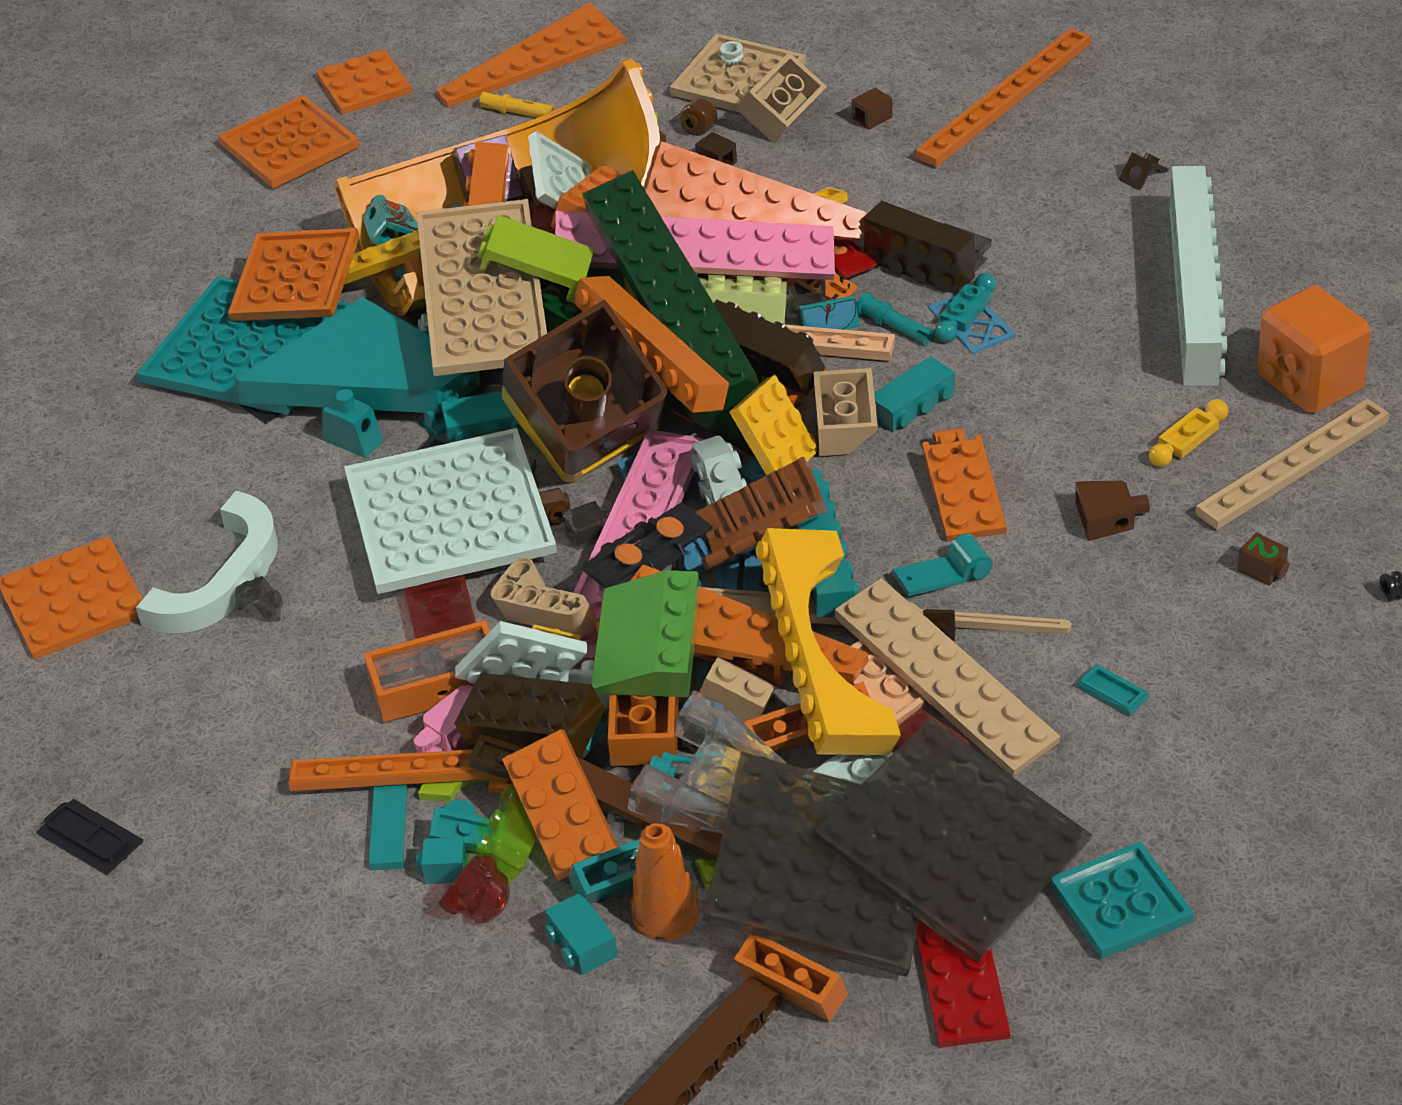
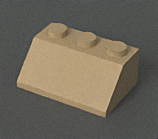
M872 368L813 372L819 456L850 454L878 431Z

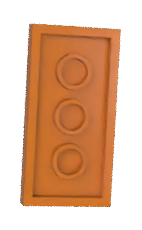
M560 729L502 758L557 881L568 878L572 864L618 847L565 730Z

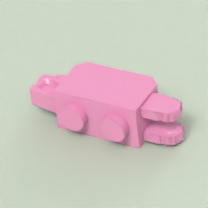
M471 685L458 687L423 715L424 729L413 740L417 753L462 750L467 746L454 722L473 688Z

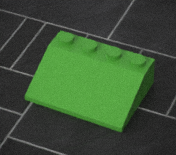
M666 570L604 589L591 683L597 694L689 697L700 599L698 572Z

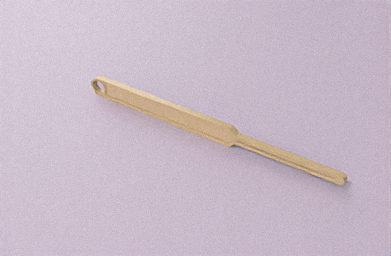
M705 588L777 617L775 610L771 607L770 592ZM811 595L809 596L808 610L810 623L842 625L834 616L817 618ZM909 602L923 614V610L925 609H921L913 602ZM955 612V627L1043 633H1069L1071 631V622L1064 619Z

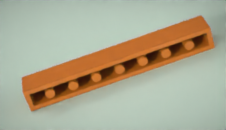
M610 276L579 278L574 304L584 312L605 299L664 382L666 388L693 413L723 410L729 382Z

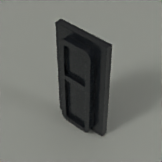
M72 799L69 803L64 802L45 818V824L36 831L37 835L106 876L144 842L139 836L75 799Z

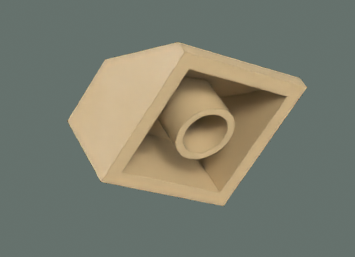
M717 657L703 682L695 703L742 726L744 721L762 716L777 686L723 658Z

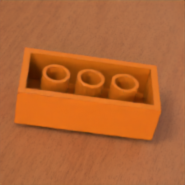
M610 694L608 746L611 766L649 765L653 755L661 758L664 751L677 755L678 697Z

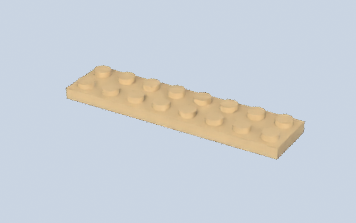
M882 578L835 609L834 617L1010 775H1016L1060 742L1061 736Z

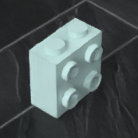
M718 435L692 444L694 454L690 455V460L694 471L698 472L701 480L697 484L701 497L706 500L707 506L747 485L745 479H741L737 470L742 468L737 451H733L730 442L726 443Z

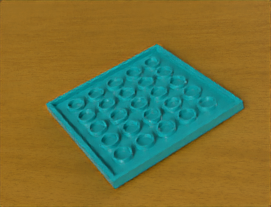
M217 276L136 373L140 383L288 415L294 406L240 402L235 378L330 317L232 321L228 312L239 280ZM338 301L334 315L352 303Z

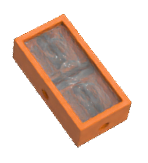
M486 620L364 653L369 681L383 723L428 711L462 685H471L473 687L474 684L469 681L456 678L455 667L490 632Z

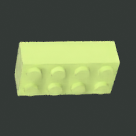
M709 274L708 277H698L713 303L716 299L725 303L730 301L748 313H751V311L759 313L767 321L772 323L778 321L785 324L787 282H781V278L766 277L762 281L753 280L752 276L740 275L736 279H727L722 274Z

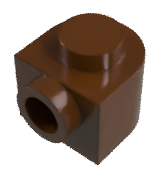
M560 488L539 492L549 525L560 524L566 521L568 516L566 510H570L567 492L562 493Z

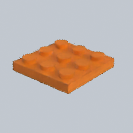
M386 49L373 51L371 54L358 58H351L336 65H328L316 71L317 78L342 115L413 93L412 86Z

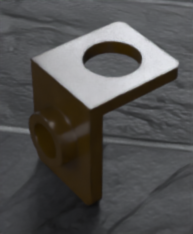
M1132 152L1119 180L1136 190H1140L1152 167L1165 172L1169 168L1159 164L1160 158L1146 152L1144 156ZM1134 166H1139L1141 168V176L1138 180L1132 181L1129 177V172Z
M923 610V615L952 641H955L954 610Z

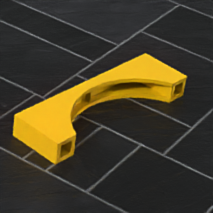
M767 528L761 541L757 543L756 556L761 561L763 567L764 583L769 588L771 607L775 610L778 619V632L783 636L786 647V659L790 661L792 667L793 683L799 691L801 711L806 715L809 726L808 735L814 743L816 753L833 755H890L901 736L893 709L878 703L858 691L833 668L822 653L814 637L809 620L808 605L811 590L823 580L833 576L844 557L837 531Z

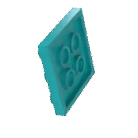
M1141 841L1050 877V887L1101 960L1194 921V912Z

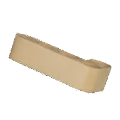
M520 558L514 561L491 590V597L503 617L512 622L530 626L535 624L580 636L591 633L596 628V623L598 622L597 617L583 595L545 587L544 580L530 558Z

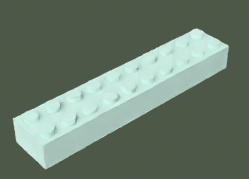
M1172 166L1169 210L1184 386L1219 385V377L1225 376V358L1221 357H1223L1224 353H1227V336H1222L1225 335V317H1220L1223 316V299H1218L1221 298L1222 283L1221 281H1216L1220 279V263H1215L1218 262V245H1216V228H1211L1215 225V212L1210 211L1213 210V194H1210L1211 177H1206L1205 166Z

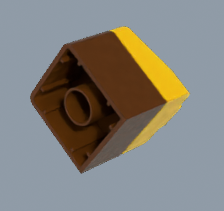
M605 299L504 359L502 399L533 443L565 482L577 481L644 440L648 429L658 430L667 394L666 385Z

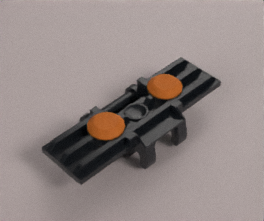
M681 502L657 518L651 517L647 523L640 521L635 524L632 531L616 539L613 543L607 542L602 545L601 553L581 565V570L604 589L629 582L643 564L659 571L672 564L671 571H681L684 568L685 553L682 549L712 530L713 526Z

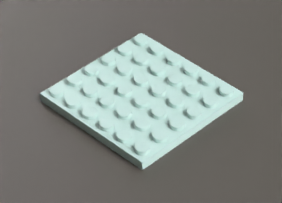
M517 428L344 467L377 594L512 564L520 558L533 559L557 553L556 543Z

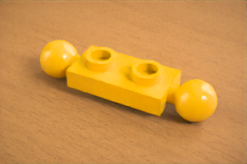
M1213 399L1207 403L1205 412L1194 408L1161 434L1158 437V444L1152 446L1149 450L1148 457L1151 464L1156 467H1165L1171 462L1173 455L1182 459L1219 429V422H1222L1228 416L1229 409L1227 404L1223 400Z

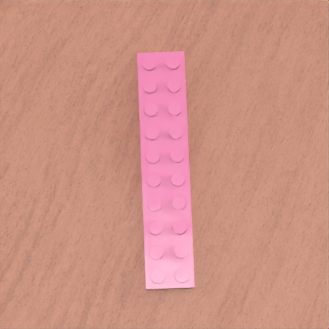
M556 211L555 235L594 248L589 267L619 269L587 213ZM662 217L695 273L822 280L834 279V226Z
M648 429L589 560L601 553L602 545L607 542L613 543L616 539L621 538L632 531L635 524L640 521L647 523L651 517L655 519L682 502L695 472L690 460V455L694 454L692 444L705 440L704 438ZM583 571L574 593L581 594L586 598L599 621L604 588ZM597 628L591 633L582 636V641L587 642V654L578 663L582 664L587 660L595 661L592 658L596 653Z

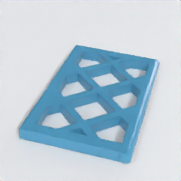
M956 295L929 305L928 309L940 320L941 312L938 308L948 306ZM988 306L984 308L983 312L991 318V321L975 319L966 332L957 330L956 338L972 354H977L981 350L1016 337V334ZM973 324L989 326L986 334L972 333L970 331ZM993 327H1000L1006 333L1002 336L991 335ZM972 337L984 339L982 344L974 347L967 339Z

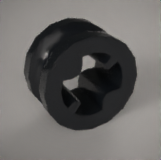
M1393 571L1391 576L1387 573L1382 574L1379 580L1380 589L1389 602L1394 601L1396 596L1402 599L1401 572Z

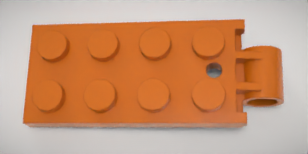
M962 427L933 431V445H929L928 442H922V450L946 541H953L963 534H971L975 538L1006 534L1007 526L981 434L975 435V439L966 440Z

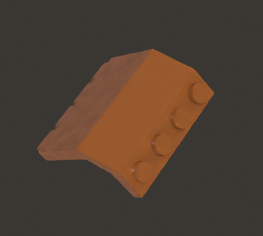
M801 457L696 511L695 513L713 526L712 530L706 533L712 553L702 558L701 561L706 570L719 568L756 549L757 543L761 541L767 528L795 529L827 513L818 483L805 457Z

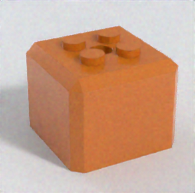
M1315 284L1262 311L1257 374L1305 412L1317 413L1364 388L1371 329L1366 320Z

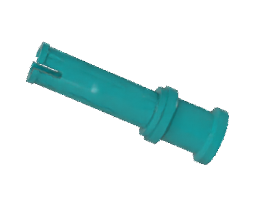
M865 292L856 304L858 315L868 316L878 326L887 325L921 343L923 346L930 343L927 337L932 340L935 337L934 330L896 312L892 304L889 302L882 303L875 299L874 295L870 292Z

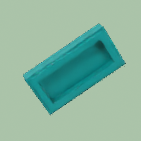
M1095 664L1077 682L1078 689L1128 717L1149 699V692L1098 664Z

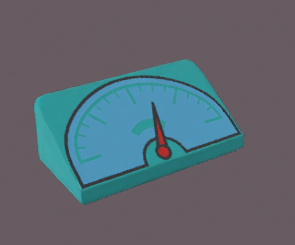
M854 295L800 306L801 326L842 330L860 326Z

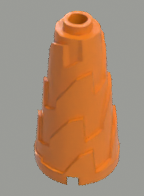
M654 823L646 826L641 831V837L639 838L638 855H635L636 873L633 876L631 919L636 930L643 936L655 941V937H662L664 941H670L686 935L694 928L699 920L700 910L695 887L691 884L689 873L685 871L681 849L676 844L671 829L664 824Z

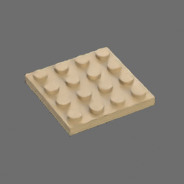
M716 33L670 86V95L691 101L703 98L710 101L715 107L738 112L736 108L747 93L788 52L803 65L806 64V55ZM736 41L742 44L743 60L738 64L735 62L734 65L733 63L728 65V63L722 62L720 47L723 43Z

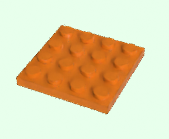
M305 95L297 97L218 135L219 144L272 189L360 147L359 139Z
M357 228L256 233L228 312L231 320L333 316L360 237Z
M110 536L0 577V592L34 660L139 619L136 606L142 601L143 597Z

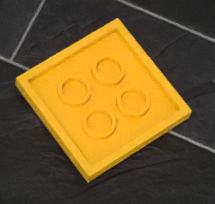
M776 375L765 379L729 411L766 476L801 457H805L808 462L819 451L814 437L808 432L801 420L799 411L794 408L787 396L785 387L779 382Z

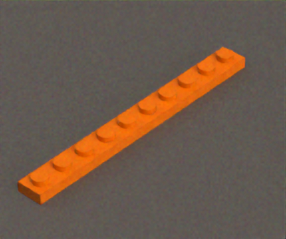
M1072 28L1067 30L915 150L916 159L937 168L1091 45V36Z

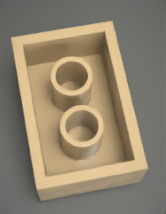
M788 52L747 93L736 110L771 142L776 143L816 102L827 86Z

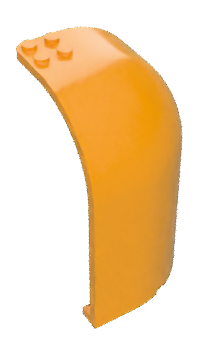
M632 58L621 61L609 78L589 93L559 109L528 122L350 179L347 176L336 179L334 189L349 228H357L360 234L356 246L358 252L378 245L371 243L363 221V214L371 205L373 197L384 195L387 200L404 205L416 221L417 212L452 208L455 203L463 207L466 201L451 152L455 147L506 134L519 179L520 168L532 165L528 136L537 131L590 163L592 171H595L600 166L612 167L621 175L633 170L644 189H646L660 144L657 118L652 106L653 96L642 80L643 70L638 62L635 63ZM531 221L532 227L540 230L546 229L545 225L534 226ZM400 264L375 273L371 280L392 312H397L399 316H404L425 309L426 299L424 286H419L415 272L404 274L400 281L396 280L395 272L402 265Z

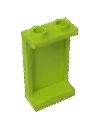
M497 215L495 224H488L483 239L487 242L482 241L477 257L482 259L479 269L485 271L488 261L491 260L569 287L566 301L575 303V292L578 288L579 278H586L594 248Z

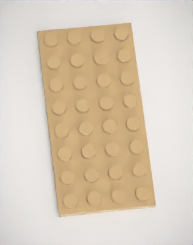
M528 199L417 212L434 376L504 368L505 358L547 334L539 277L491 260L488 261L485 271L479 269L482 259L477 257L482 241L487 242L483 239L488 224L494 225L497 215L532 227Z

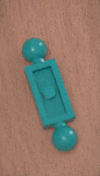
M989 273L979 274L974 281V286L966 284L941 313L940 322L935 327V336L940 342L949 343L953 341L957 336V330L966 332L991 301V293L996 288V279L993 275Z

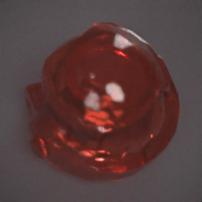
M476 854L439 900L438 904L447 913L452 915L465 912L469 914L470 919L475 920V923H487L497 918L508 904L510 898L508 878L497 869L495 858L488 854Z

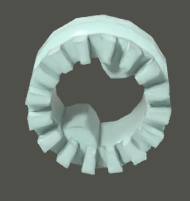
M736 41L723 43L720 47L722 62L728 63V65L741 62L743 60L742 44Z

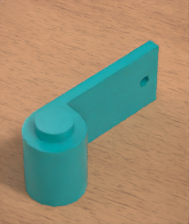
M963 534L952 541L947 556L893 568L892 575L909 597L959 585L973 579H983L991 571L993 561L973 535Z

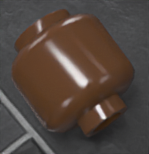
M703 98L695 99L680 112V124L689 134L703 135L717 123V110L710 101Z

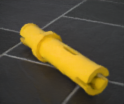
M482 92L479 100L480 103H483L480 104L481 108L498 110L501 114L509 112L538 118L555 109V105L512 98L510 94L501 96Z

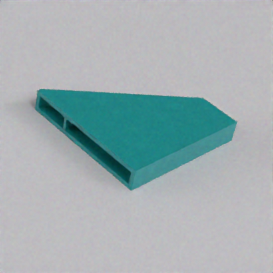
M363 297L235 378L239 401L242 403L326 407L336 398L335 395L338 391L348 389L353 392L355 400L369 405L373 410L423 413L425 411L441 413L442 401L463 398L481 385L479 371L434 376L429 335Z

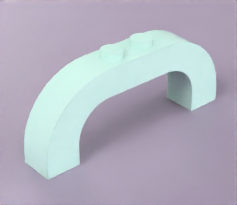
M235 491L220 508L224 528L246 536V539L204 587L184 594L170 593L153 587L136 606L141 627L162 633L196 631L220 621L243 598H247L257 580L266 576L269 566L277 553L278 539L272 514L268 507L254 496Z

